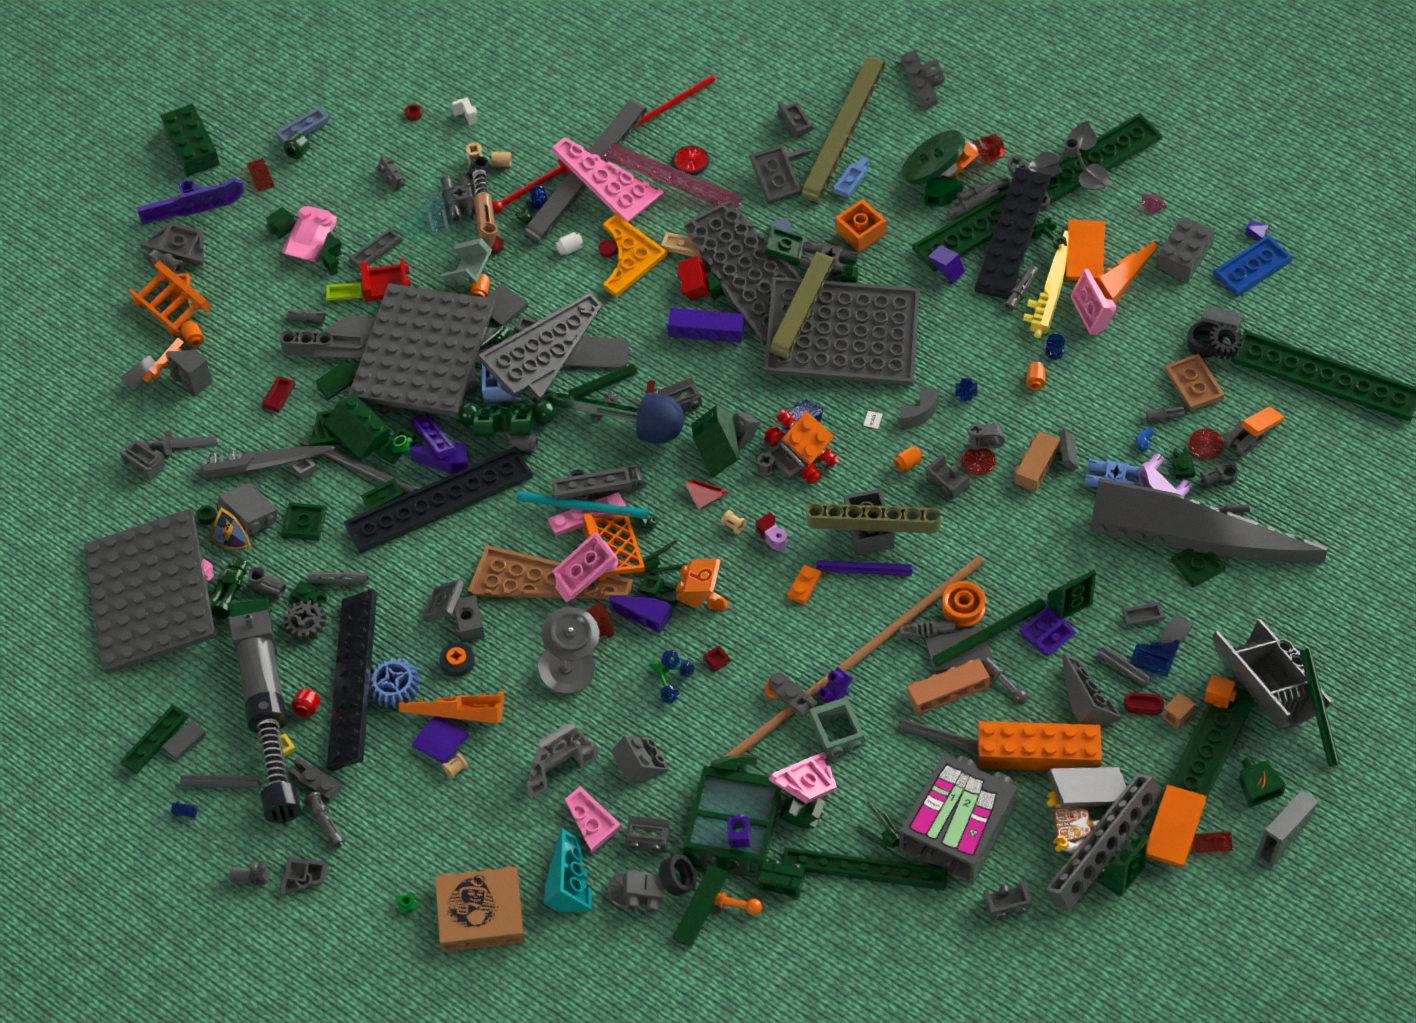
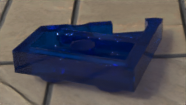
M1174 640V642L1169 643L1155 642L1150 645L1138 644L1134 649L1130 664L1168 678L1180 641Z

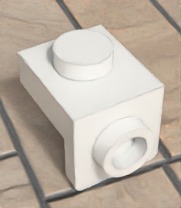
M468 97L451 103L454 116L464 114L469 125L476 124L475 116L478 115L475 106H471Z

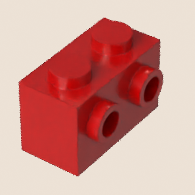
M698 255L677 263L679 268L677 275L682 283L680 290L683 296L686 295L692 301L710 294L705 266Z

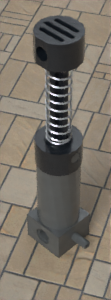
M268 610L230 617L229 622L239 662L248 728L262 736L259 741L262 742L261 748L264 749L262 755L265 756L263 758V761L266 762L264 768L267 769L265 771V774L268 776L266 781L269 782L267 787L260 793L265 820L272 823H284L294 820L302 811L297 786L289 783L286 777L287 771L285 770V758L283 757V745L281 744L282 739L279 730L287 723V713L275 655L277 648Z

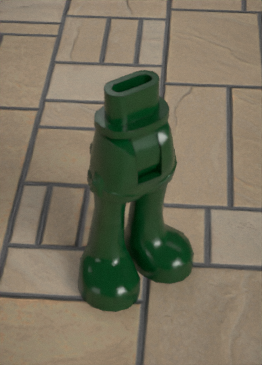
M235 558L217 578L216 587L209 598L212 617L214 614L219 619L229 617V604L232 603L235 593L240 590L243 578L247 572V561ZM227 590L224 598L220 601L223 592Z

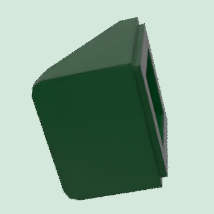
M709 272L707 274L709 289L713 300H716L724 291L721 282Z

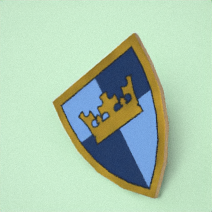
M221 507L208 539L215 544L229 549H243L251 546L243 525L234 515Z

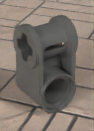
M997 423L974 424L968 427L970 438L967 445L971 449L999 448L1005 442L1002 427Z

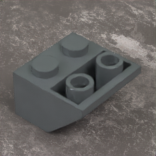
M195 350L168 351L165 353L168 360L166 363L171 371L170 376L174 381H179L186 391H191L196 396L212 383L207 360Z
M624 736L610 751L626 781L629 783L642 784L669 770L665 759L657 749L656 743L650 738Z

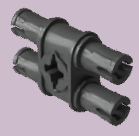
M464 172L465 178H463L462 173L458 175L460 182L458 186H453L452 178L448 175L447 182L445 176L440 179L443 187L442 196L446 203L445 208L449 211L453 223H456L455 217H457L458 223L462 221L460 210L466 208L469 218L474 220V213L476 219L474 185L471 184L467 172Z
M807 240L803 252L813 254L819 252L835 258L830 272L833 276L841 275L843 266H846L841 264L840 260L847 261V258L854 259V264H856L859 254L858 252L844 250L842 246L836 247L825 244V242L819 244ZM802 254L800 266L809 267L814 257Z

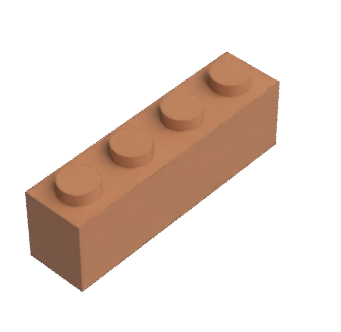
M980 658L974 661L970 660L959 667L949 668L941 674L931 675L923 681L913 682L910 686H907V698L915 713L920 715L989 688L990 676Z

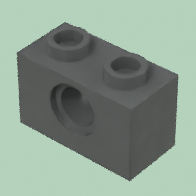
M476 595L459 598L452 613V619H457V624H454L456 636L460 635L462 642L484 638L485 635Z

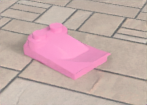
M306 206L299 210V218L282 252L286 255L316 262L322 251L327 233L332 232L337 220L329 211Z
M1084 269L1070 297L1089 334L1097 335L1108 327L1111 318L1116 312V305L1111 299H1105L1090 270Z
M594 532L552 571L556 578L555 588L567 603L604 572L613 571L617 567L618 558L608 544Z

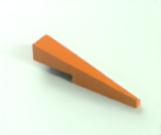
M1150 241L1147 247L1142 246L1139 249V253L1133 252L1117 262L1113 269L1109 267L1106 270V274H1098L1096 276V283L1105 299H1111L1116 305L1156 251L1158 246L1154 241Z
M498 691L497 695L480 693V695L474 696L461 695L436 698L435 702H424L423 700L412 703L400 702L399 712L499 723L503 714L504 691Z

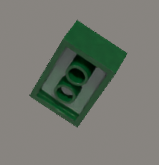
M716 405L691 424L693 440L712 477H715L739 459L733 412Z
M1092 570L1076 579L1070 580L1048 593L1047 605L1060 620L1093 604L1096 571Z
M1144 835L1126 843L1122 849H1117L1113 855L1112 862L1110 864L1106 863L1101 871V883L1122 896L1145 867L1150 837Z

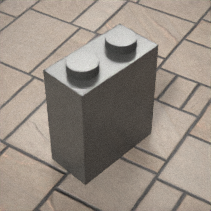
M250 483L220 495L217 505L218 512L222 507L234 515L243 525L248 535L272 526L276 521L278 510Z

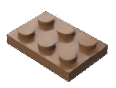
M1199 353L1165 365V372L1190 411L1224 399L1225 394Z

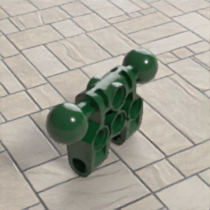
M546 400L537 402L534 407H526V403L517 404L512 401H503L496 405L488 404L487 408H480L473 402H467L460 407L458 417L464 425H473L474 437H493L496 432L510 431L512 436H531L534 428L533 418L542 424L550 423L556 416V409L550 401Z

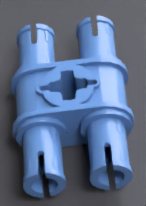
M1089 459L1087 471L1104 473V476L1086 474L1085 486L1097 487L1099 478L1140 486L1139 482L1127 481V477L1139 479V467L1131 466L1128 462L1119 463L1111 460L1105 462Z

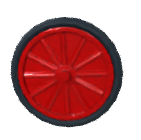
M698 146L682 147L675 152L672 159L674 168L684 175L699 174L707 169L710 162L708 153Z

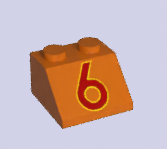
M693 559L687 565H683L680 571L681 581L676 587V592H678L676 600L697 609L714 591L721 560Z

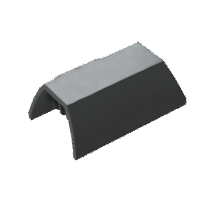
M1261 619L1256 622L1246 644L1238 646V648L1232 647L1219 631H1215L1213 641L1219 659L1280 730L1300 725L1316 716L1301 655L1289 641L1278 639ZM1321 689L1325 707L1328 708L1333 701Z

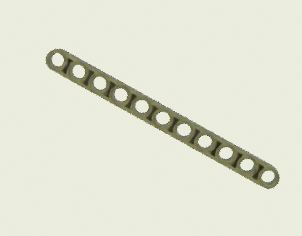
M869 56L866 58L804 184L801 194L803 199L820 203L883 74L885 68L884 60Z

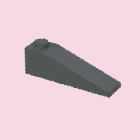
M1063 654L1061 657L1071 710L1076 717L1075 721L1078 724L1100 725V727L1119 721L1122 717L1110 699L1107 701L1101 695L1103 690L1100 686L1089 680L1091 675L1079 660Z

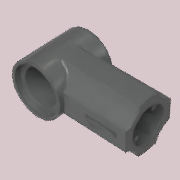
M253 567L248 572L249 585L253 591H263L277 598L282 597L285 593L287 583L266 574L261 567Z

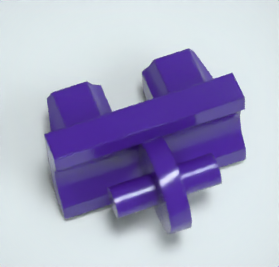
M837 667L835 671H830L827 685L821 687L817 693L826 703L839 700L843 694L848 696L850 693L847 688L853 677Z

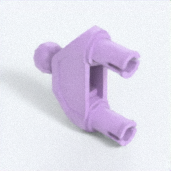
M1158 453L1154 454L1148 462L1143 463L1139 467L1138 477L1142 487L1183 495L1182 499L1192 489L1191 484L1185 487L1188 483L1186 480L1181 481L1175 489L1157 471L1158 467L1164 463L1163 456L1157 461L1161 456Z

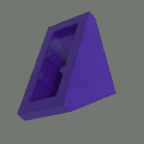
M942 245L927 257L951 284L965 273L959 254Z

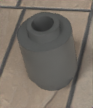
M511 434L509 445H512V448L517 447L519 451L535 452L538 445V437H535L534 434L531 436H512Z

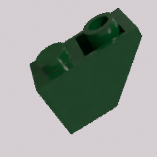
M940 178L928 181L925 189L924 205L943 207L958 199L957 193L963 191L964 181Z

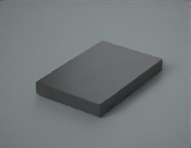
M783 144L749 155L768 204L801 194L802 190Z
M983 627L925 638L934 673L941 674L949 668H956L964 665L967 661H974L979 658L982 663L988 657L993 660L988 643L985 641L939 667H936L932 661L933 656L977 633Z

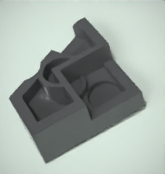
M288 858L280 895L284 896L323 884L328 874L329 863L311 859Z

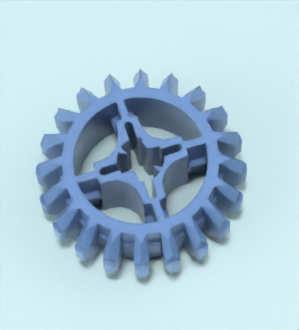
M391 658L390 662H386L383 659L382 665L376 663V669L371 668L369 695L374 702H377L379 706L385 704L387 709L390 705H393V708L396 709L400 702L410 703L411 698H416V692H419L420 679L418 678V671L415 670L412 664L409 665L407 660L402 662L400 658L397 661Z

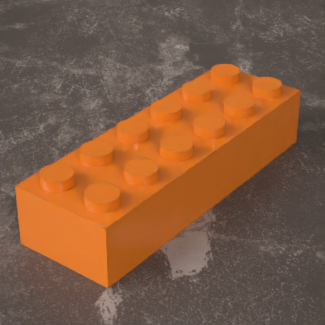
M979 721L977 764L980 769L1049 771L1055 768H1097L1101 766L1100 725Z

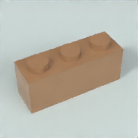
M1041 431L1038 432L1036 438L1033 437L1031 439L1029 450L1023 453L1022 463L1016 466L1013 473L1016 485L1034 492L1039 488L1060 447L1059 438Z

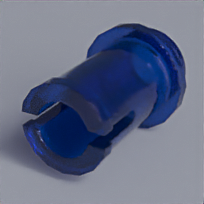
M180 801L172 803L171 815L193 818L197 816V805L181 804Z

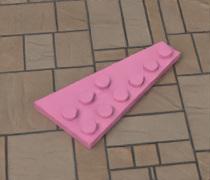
M565 137L551 149L614 213L628 223L664 193L660 189L657 191L650 187V184L645 181L637 180L631 173L611 162L607 163L599 159L600 156L588 153L582 146Z

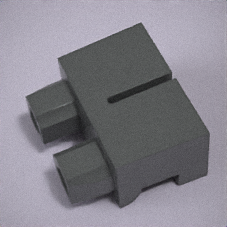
M627 870L623 877L624 894L622 901L626 902V909L628 911H637L639 904L646 905L645 912L656 914L664 895V887L660 881L659 874L647 873L645 876V872Z

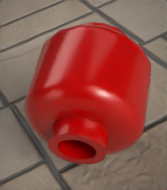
M311 689L298 690L291 703L293 712L301 718L312 717L319 706V696Z

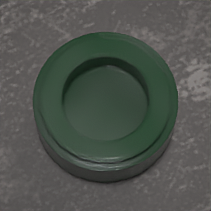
M205 505L197 510V519L201 524L208 525L216 520V512L212 506Z

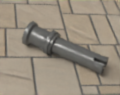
M320 792L310 793L304 798L305 805H308L311 809L312 817L318 820L334 849L341 847L344 840L328 814L329 808L322 802Z

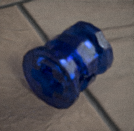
M536 185L531 188V205L535 209H541L548 200L545 187Z

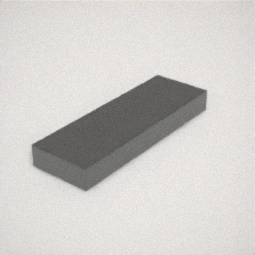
M389 228L350 256L349 261L361 271L360 262H368V266H370L402 242V238Z

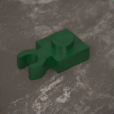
M1186 446L1183 453L1177 452V448H1174L1173 457L1175 458L1173 459V468L1176 479L1195 477L1196 472L1192 457H1187L1188 448Z
M301 580L290 594L292 600L299 603L303 601L304 604H307L308 600H310L313 604L317 602L319 607H322V604L318 600L323 599L327 601L325 593L318 592L317 587Z

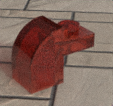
M996 133L973 141V145L977 147L983 164L986 165L1004 157V143Z

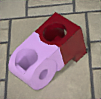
M771 512L755 522V531L772 549L781 551L786 548L787 533L785 530L778 528L775 524V516Z

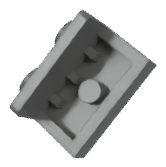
M782 101L778 103L777 116L780 120H783L786 131L790 132L793 138L813 131L812 124L798 102L788 106H784Z

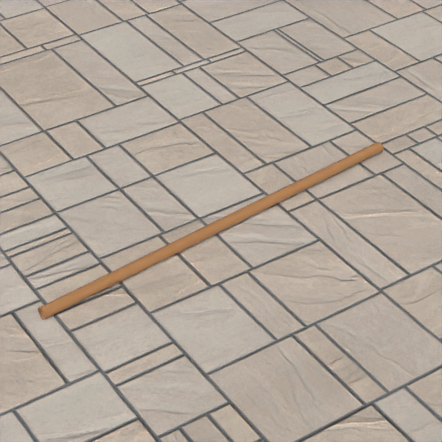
M980 556L974 558L837 667L843 669L846 673L898 632L900 626L908 624L941 598L948 586L962 581L984 564L983 559ZM829 673L805 693L812 698L817 696L819 689L827 685ZM788 706L785 707L725 756L742 755L795 712Z

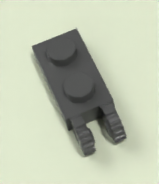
M299 758L295 759L294 764L304 771L302 774L291 767L286 770L287 774L297 780L300 785L312 792H320L321 797L328 802L342 788L341 783Z

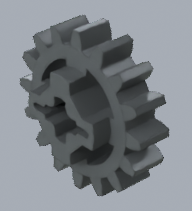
M308 600L307 604L300 601L298 606L294 603V608H288V614H284L285 621L283 622L287 633H291L292 638L299 636L300 641H302L303 637L310 640L312 635L316 638V633H322V627H326V614L323 607H319L317 602L312 605L310 600Z

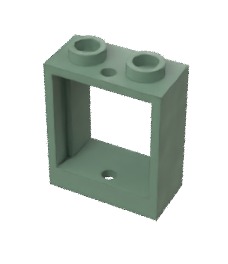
M847 697L809 709L811 724L827 758L837 757L844 752L855 751L864 746V733ZM847 715L855 734L829 742L821 723Z

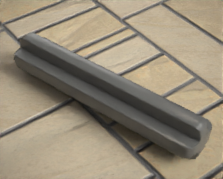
M1103 646L1099 650L1098 656L1142 686H1146L1149 683L1150 677L1107 647Z

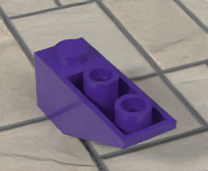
M454 443L457 454L441 459L434 454L429 446L410 447L411 459L423 465L453 474L468 468L466 443Z

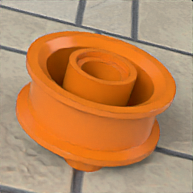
M960 581L953 583L943 593L942 613L947 621L954 620V625L957 627L973 626L985 614V594L978 585L972 582Z

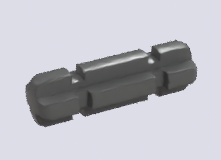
M611 391L606 395L607 398H604L602 401L615 403L618 400V395ZM590 414L591 420L596 423L602 419L601 416H604Z

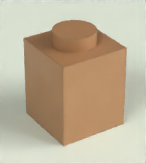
M1178 693L1164 707L1163 719L1179 730L1194 714L1195 704L1189 697Z

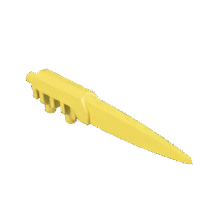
M1066 230L1063 236L1066 237L1067 246L1059 244L1044 292L1040 293L1038 302L1030 299L1027 306L1035 308L1034 316L1024 314L1023 321L1031 323L1030 331L1035 332V338H1041L1042 334H1046L1049 331L1060 295L1068 250V231Z

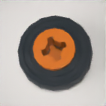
M463 643L447 645L441 651L439 658L441 669L452 677H460L469 673L475 661L472 649Z

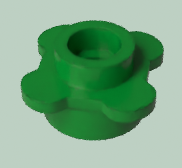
M405 435L396 437L393 440L394 448L392 451L394 453L407 452L410 449L409 445L412 439L410 437L407 438Z
M408 892L404 896L398 895L395 898V902L399 905V913L408 914L418 908L413 892Z

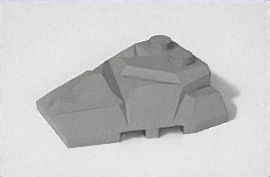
M573 723L562 725L556 732L540 739L527 782V791L530 798L548 789L545 773L569 758L573 757L581 768L598 758L597 747Z

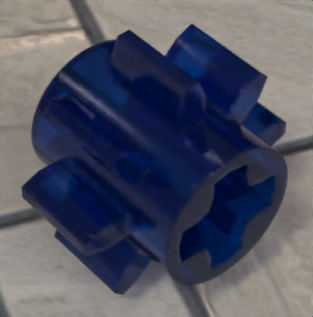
M961 378L960 383L955 384V396H959L961 401H971L973 396H977V383H973L971 378Z

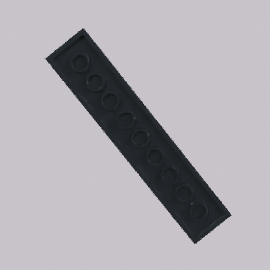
M513 447L344 521V526L361 554L533 478V474L517 447Z
M373 588L344 598L341 603L327 769L331 772L363 762L377 603V591Z

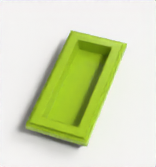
M362 282L326 285V301L363 298Z

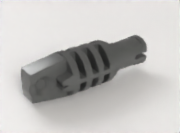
M930 620V622L925 621V623L921 621L899 627L902 640H919V638L925 639V637H936L942 633L955 632L954 620L943 622Z

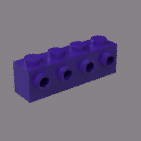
M679 308L670 309L668 320L669 337L742 343L744 314Z

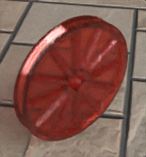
M1199 429L1190 436L1189 448L1197 457L1204 459L1214 458L1223 449V439L1214 430Z
M986 448L978 450L968 449L961 458L964 470L974 475L989 473L993 470L996 463L995 455Z

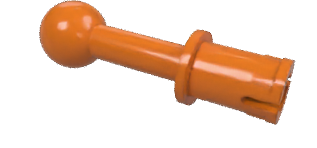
M725 892L723 894L719 893L714 905L720 906V909H723L725 905L745 909L750 915H758L762 910V904L757 899H750L749 901L727 897Z

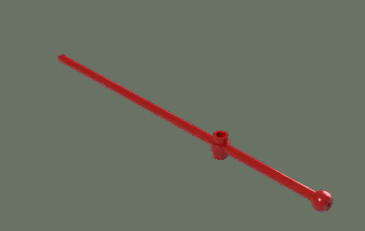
M714 75L707 77L645 114L635 128L713 83L716 77ZM558 159V167L501 201H492L493 213L500 214L506 205L562 172L569 175L571 170Z

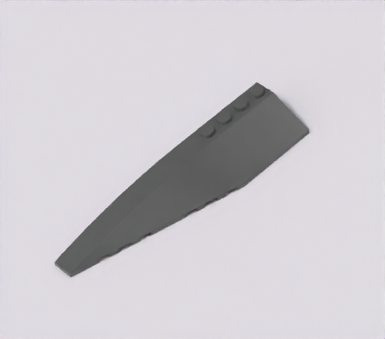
M1101 478L1098 480L1090 532L1182 550L1191 548L1194 549V552L1206 554L1212 552L1215 555L1283 562H1325L1328 547L1306 539L1297 540L1294 535L1289 533L1285 535L1277 533L1275 528L1267 526V528L1260 527L1256 521L1230 512L1221 513L1214 506L1204 507L1199 505L1200 501L1192 499L1190 502L1182 499L1183 495Z

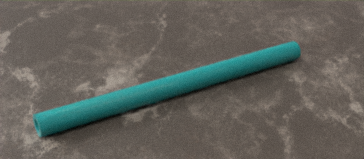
M520 491L517 492L516 497L517 501L642 519L649 518V510L569 498L556 500L555 496Z

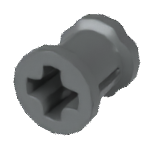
M761 453L757 457V472L762 477H770L774 472V457L770 453Z

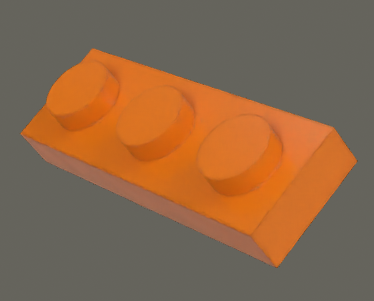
M177 338L166 352L181 351L179 347L184 342ZM165 353L143 376L142 379L146 383L152 378L156 380L162 373L160 370L162 367L164 369L167 368L166 362L168 360Z

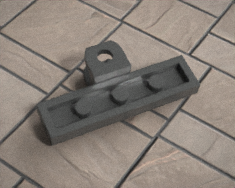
M916 50L899 56L922 110L939 104L932 88L945 81V76L938 60H932L922 65Z

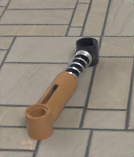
M475 156L472 158L468 174L474 182L477 239L482 238L491 247L494 245L498 228L494 221L492 198L488 194L489 190L487 188L486 177L489 161L482 156Z

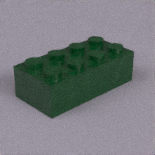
M193 103L160 115L163 129L187 177L220 165L217 151Z

